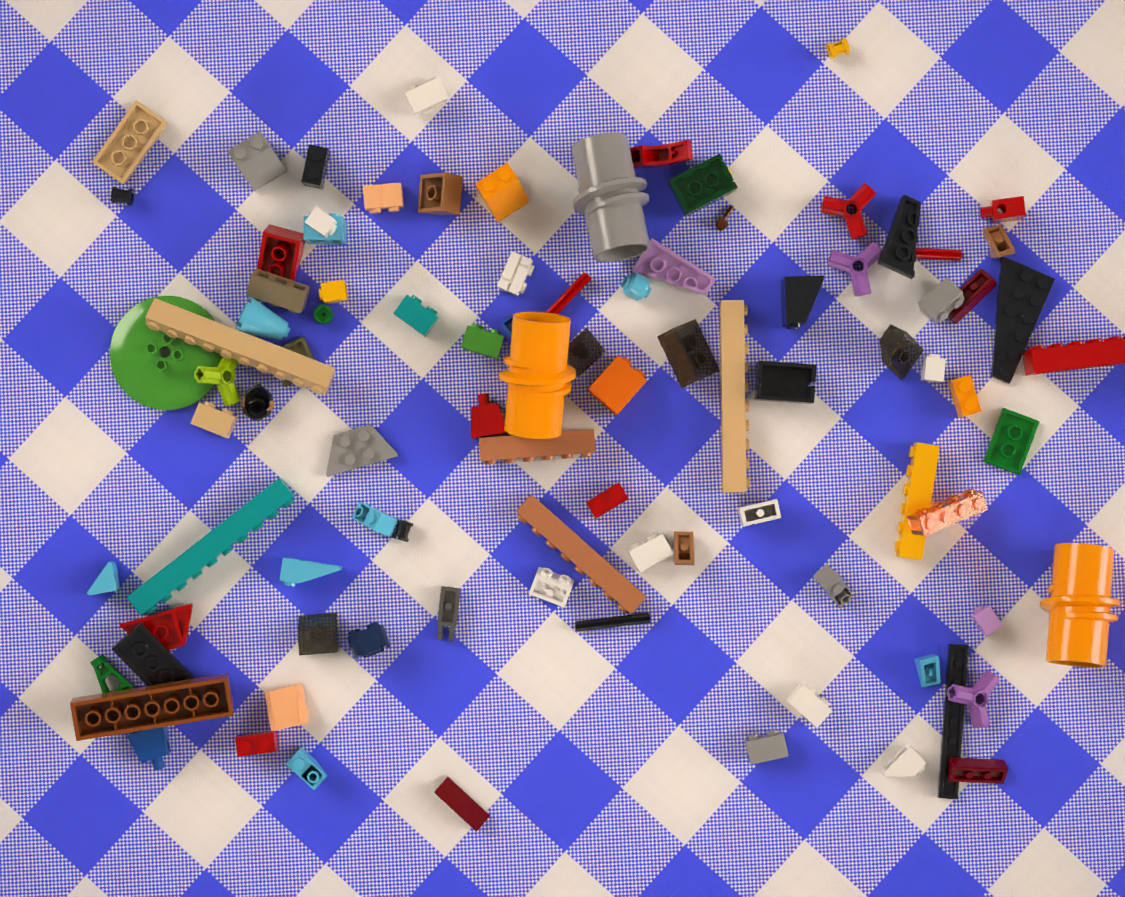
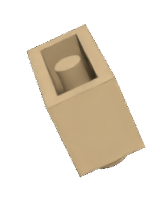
M205 401L204 404L199 402L190 424L222 437L230 438L238 418L233 416L234 412L223 408L222 411L215 408L216 404Z

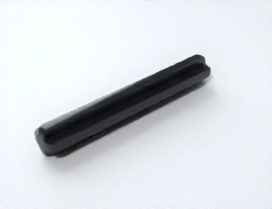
M649 613L582 620L575 622V630L580 632L650 623L651 619Z

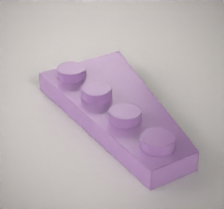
M653 238L649 241L650 249L646 253L641 254L631 270L707 295L716 280L715 277Z

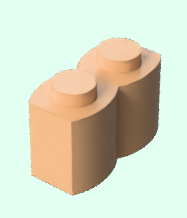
M401 183L363 186L364 207L370 214H379L384 209H388L389 212H399L400 208H404L403 187Z

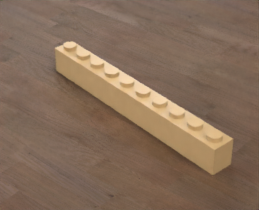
M154 298L145 317L146 325L153 331L165 332L171 338L178 337L187 344H196L205 351H214L226 359L232 358L237 360L244 366H253L262 373H271L280 380H289L294 385L307 387L316 394L322 393L326 395L335 376V368L156 298Z
M721 300L719 302L722 493L746 492V489L750 488V478L746 477V469L750 467L749 458H746V450H749V439H746V431H749V420H746L745 412H749V401L745 400V393L749 391L748 381H745V374H748V362H745V354H748V343H745V335H748V324H744V316L748 315V307L744 305V300Z

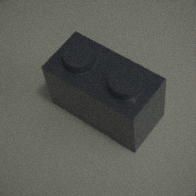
M309 144L301 180L304 186L323 189L331 153L328 148Z

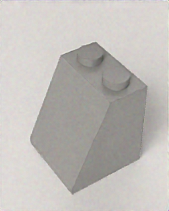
M261 131L228 150L237 168L254 191L287 172L268 139Z

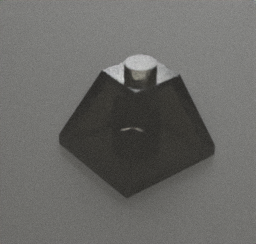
M891 324L880 338L882 363L903 381L924 349L906 331Z

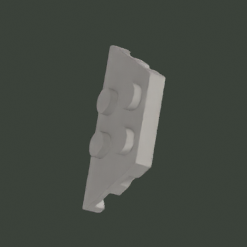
M371 424L333 435L326 475L329 477L398 457V453Z

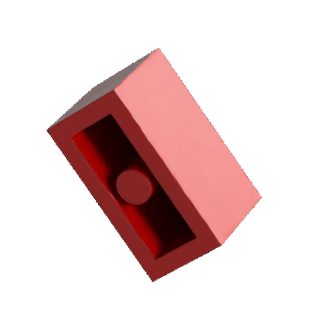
M617 483L588 500L586 504L596 519L629 498L620 483Z
M277 730L241 734L235 737L237 757L271 753L279 750Z

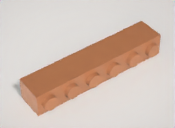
M594 429L561 432L560 436L550 439H533L514 435L479 438L480 461H485V465L496 464V460H504V463H515V459L523 458V462L535 461L534 457H542V460H554V456L561 455V459L573 458V454H580L581 457H592V453H596Z

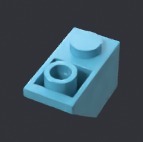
M361 501L352 519L388 537L391 536L398 519Z
M302 747L286 763L313 790L328 776L319 763Z

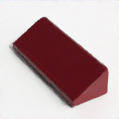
M980 269L960 288L963 292L964 301L959 308L953 309L949 313L948 318L957 324L996 287L995 279Z
M951 757L949 760L948 781L1004 784L1008 767L1004 760Z
M449 777L434 791L441 800L476 832L490 817L480 805Z

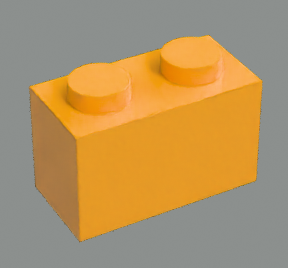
M971 375L948 381L958 418L982 412Z

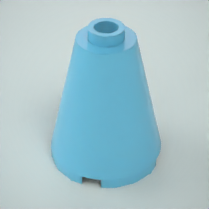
M249 296L248 302L244 306L237 322L239 327L235 329L249 335L280 341L282 338H287L290 328L287 327L288 322Z

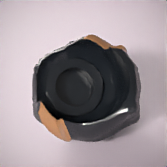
M257 384L249 388L242 396L241 406L243 413L250 420L261 421L270 416L271 410L274 407V401L271 393L261 384Z

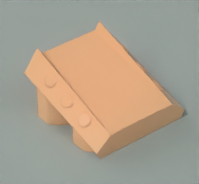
M302 684L264 692L271 731L309 722V711L305 704Z

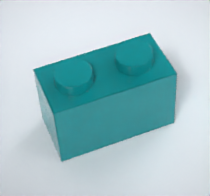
M406 295L394 311V315L426 337L439 320L436 316L438 312L430 306L427 308L422 306V301L416 296L412 295L410 297Z

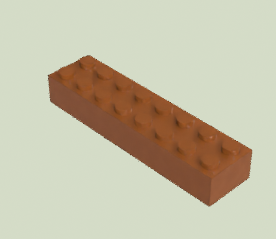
M229 673L76 697L70 702L76 741L233 716L235 711Z

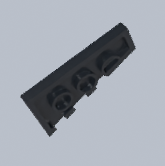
M903 195L898 204L877 264L912 279L915 276V249L918 243L917 227L920 220L921 202Z

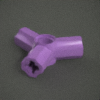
M872 242L856 257L832 250L827 266L850 274L855 297L871 294L867 269L880 258L882 249L878 244ZM854 262L861 264L862 269L860 272L853 269Z
M986 670L973 687L952 684L947 691L948 700L967 704L972 726L975 728L986 727L990 723L986 707L988 696L997 686L1000 679L992 672Z

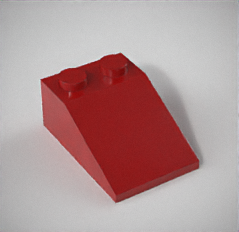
M269 224L263 231L257 269L295 281L304 250V233Z

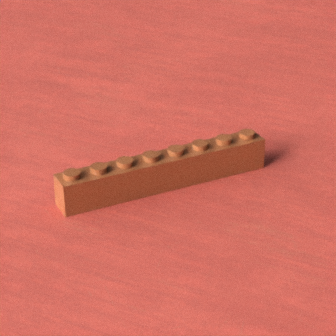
M532 494L516 511L519 514L517 518L524 524L528 522L532 525L533 528L531 530L538 537L543 535L547 539L545 543L553 550L555 548L559 549L562 552L560 556L566 562L571 560L576 565L574 569L582 576L586 573L590 577L588 581L596 588L600 586L604 589L603 594L610 601L615 599L619 603L617 607L625 614L627 612L632 614L644 601L646 596Z

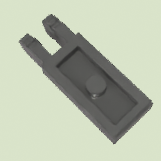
M441 586L437 640H442L443 625L450 626L449 641H454L461 588Z

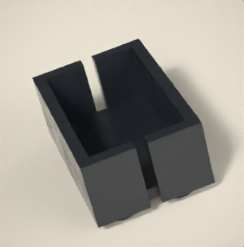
M773 361L756 362L755 379L759 380V382L755 383L754 400L813 404L815 386H809V383L816 382L817 365Z

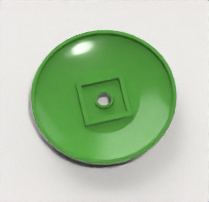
M158 296L138 303L121 318L111 339L110 362L117 382L132 399L154 409L177 410L200 401L213 389L214 384L197 383L194 378V371L197 369V366L217 367L222 356L214 351H205L196 344H187L178 337L171 338L165 332L153 331L148 328L145 317L154 298L215 321L203 307L193 301L177 296ZM169 347L171 350L170 355L166 358L162 357V348Z

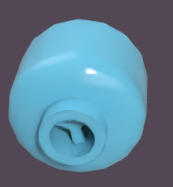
M636 272L631 275L627 274L621 285L623 293L636 301L641 300L643 297L647 298L651 291L649 280Z

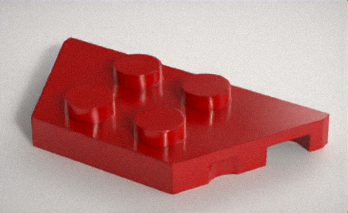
M193 603L122 623L120 627L129 633L142 622L168 650L186 645Z

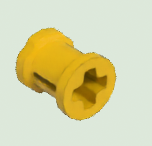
M845 37L841 41L832 44L826 43L830 59H834L835 56L844 53L846 55L850 54L849 44Z

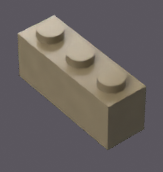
M256 268L251 274L246 295L253 297L257 301L268 302L274 307L286 308L291 313L301 314L306 307L311 286Z

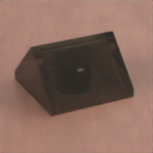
M587 328L569 343L567 364L576 369L577 377L606 352Z

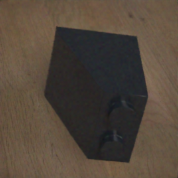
M824 275L784 277L781 280L782 327H787V330H797L806 323L823 283Z

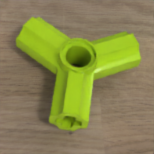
M222 357L217 367L197 366V369L194 371V378L197 383L217 385L225 406H230L240 401L239 393L234 384L235 370L239 364L237 360Z

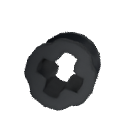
M113 186L111 203L116 204V202L132 206L134 189L124 190Z
M398 519V525L395 534H392V538L408 542V534L414 524Z

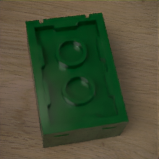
M721 154L700 163L668 181V186L685 217L737 190L738 187L733 182L734 179L730 169L727 168L724 161L722 162Z

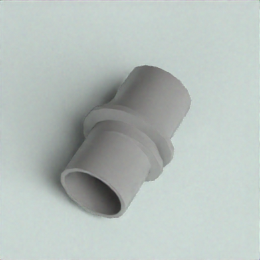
M609 132L592 135L577 141L571 147L579 184V194L573 200V208L577 213L585 215L594 260L597 262H617L646 253L650 249V242L642 207L649 203V194L641 192L646 189L647 182L645 179L635 175L627 135Z

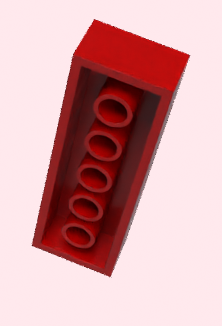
M1121 336L1109 337L1104 339L1103 342L1102 338L1085 341V344H1083V340L1066 343V346L1063 343H1056L1047 346L1046 349L1044 345L1028 348V352L1023 353L1025 376L1125 364V336H1123V339H1121Z

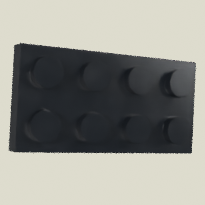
M142 622L112 647L116 655L147 686L194 679L189 670Z

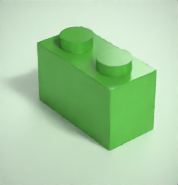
M474 323L472 326L467 325L461 348L499 359L505 339L501 335L502 332L491 329L490 332L485 331L483 326Z

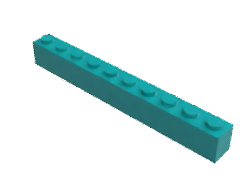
M282 478L277 479L128 595V600L140 615H150L157 609V604L161 601L164 604L173 597L171 593L175 590L179 592L188 585L186 582L189 579L193 578L195 580L203 574L202 569L206 566L210 568L218 562L216 558L221 554L226 556L233 550L232 546L237 542L241 544L248 539V533L252 530L256 532L264 526L262 523L266 519L272 520L279 514L277 511L280 508L284 507L286 509L294 503L292 499L296 497Z

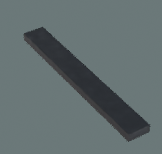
M948 644L938 798L958 799L959 782H949L948 772L950 758H961L965 704L949 701L947 691L952 684L966 687L969 645Z

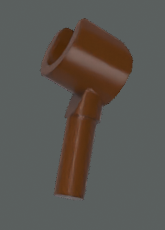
M731 205L726 213L715 223L719 231L724 230L729 225L726 219L734 210V206Z

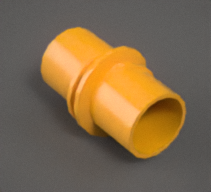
M518 312L513 314L510 356L504 357V363L509 366V369L499 372V379L508 383L504 431L508 434L533 439H550L561 435L564 396L571 392L572 383L570 381L576 378V369L567 364L570 318L547 312Z
M1060 543L1054 545L1051 586L1048 587L1050 598L1040 601V607L1049 612L1047 662L1076 667H1106L1109 623L1118 621V615L1111 613L1110 608L1121 606L1120 600L1111 597L1114 550L1112 548L1084 543Z

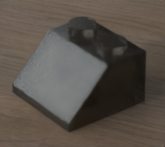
M338 612L299 616V656L341 651Z

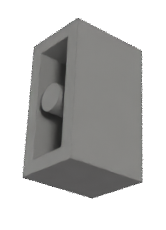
M946 277L923 297L918 304L920 311L936 325L940 321H944L953 309H957L962 305L964 296L963 292Z
M778 729L767 731V735L763 736L752 734L748 736V739L744 740L751 765L789 756L784 733L782 731L778 732Z

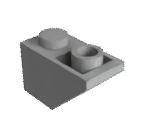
M828 564L813 575L819 586L839 608L848 603L854 596L842 578Z

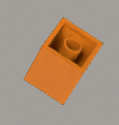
M617 356L588 388V392L615 416L620 413L647 381L645 379L646 375L638 368L634 370L630 366L632 363L625 356H622V358Z

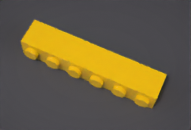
M918 442L910 446L909 457H911V463L906 468L908 482L903 487L905 501L901 503L900 507L902 520L898 522L897 526L899 539L895 541L894 545L896 556L922 560L940 446Z

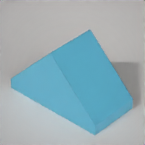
M114 561L107 563L88 590V595L121 590L117 564Z
M930 654L914 658L922 688L941 683L940 663L937 655Z

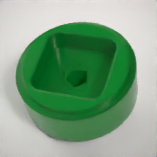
M319 305L314 310V318L320 324H328L333 319V311L327 305Z

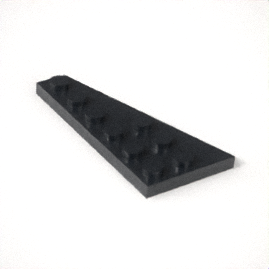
M1003 256L1000 258L1001 268L999 292L997 294L996 329L991 377L1010 384L1055 279Z

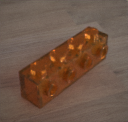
M968 489L960 495L948 497L943 502H936L928 508L916 510V513L908 515L907 518L913 535L926 536L988 509L983 492Z

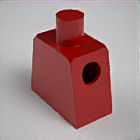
M1024 196L992 200L991 206L980 207L981 219L992 218L993 223L1023 220L1026 216ZM1002 208L1005 213H999L997 209Z
M489 393L477 395L479 406L471 407V438L475 439L507 433L504 431L505 422L499 404H490Z

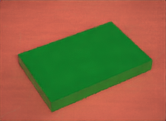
M1002 408L983 462L1020 475L1040 421Z

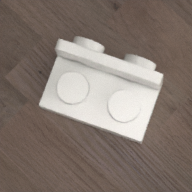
M538 567L529 594L565 607L574 580L567 575L557 574L549 568Z

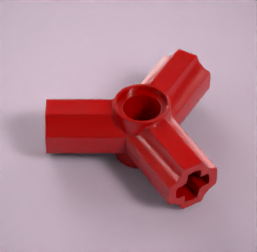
M863 183L848 201L824 196L821 213L843 217L851 240L868 235L861 211L876 193L869 185ZM846 207H854L855 214L847 213Z

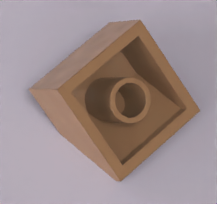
M446 172L420 175L417 213L435 215L460 214L463 176Z

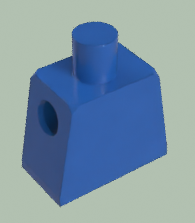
M167 726L137 731L127 735L141 763L151 760L154 771L166 767L162 756L171 753Z

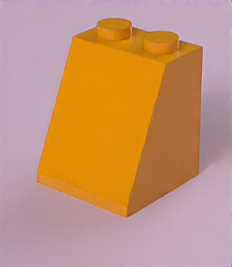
M508 163L475 183L478 194L498 223L530 202L519 179Z

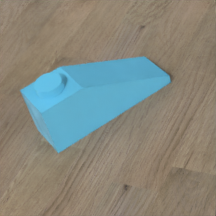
M284 557L279 581H284V585L295 586L296 583L299 584L340 571L342 566Z

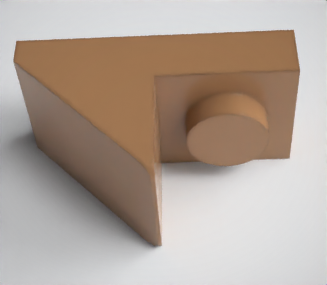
M1002 224L983 229V235L990 247V258H999L1015 253V249Z
M674 531L673 561L675 565H694L693 532Z

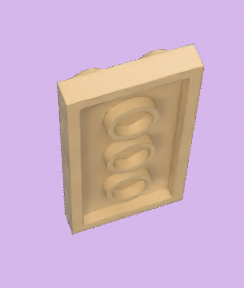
M136 100L92 163L125 185L169 123Z

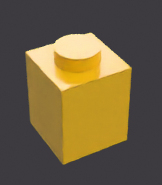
M338 280L321 283V289H319L320 300H324L325 304L349 301L346 282Z

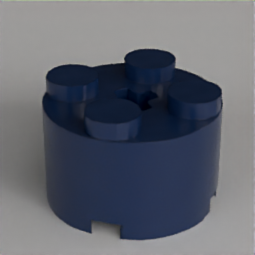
M374 622L367 625L368 629L362 631L355 629L348 632L349 637H347L354 660H359L358 656L360 655L366 658L384 651V646L388 649L391 647L384 625Z

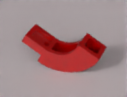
M683 140L665 145H641L630 148L634 168L665 167L693 160L691 140Z

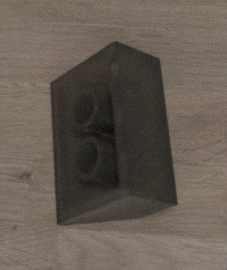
M696 319L657 336L681 388L720 371Z

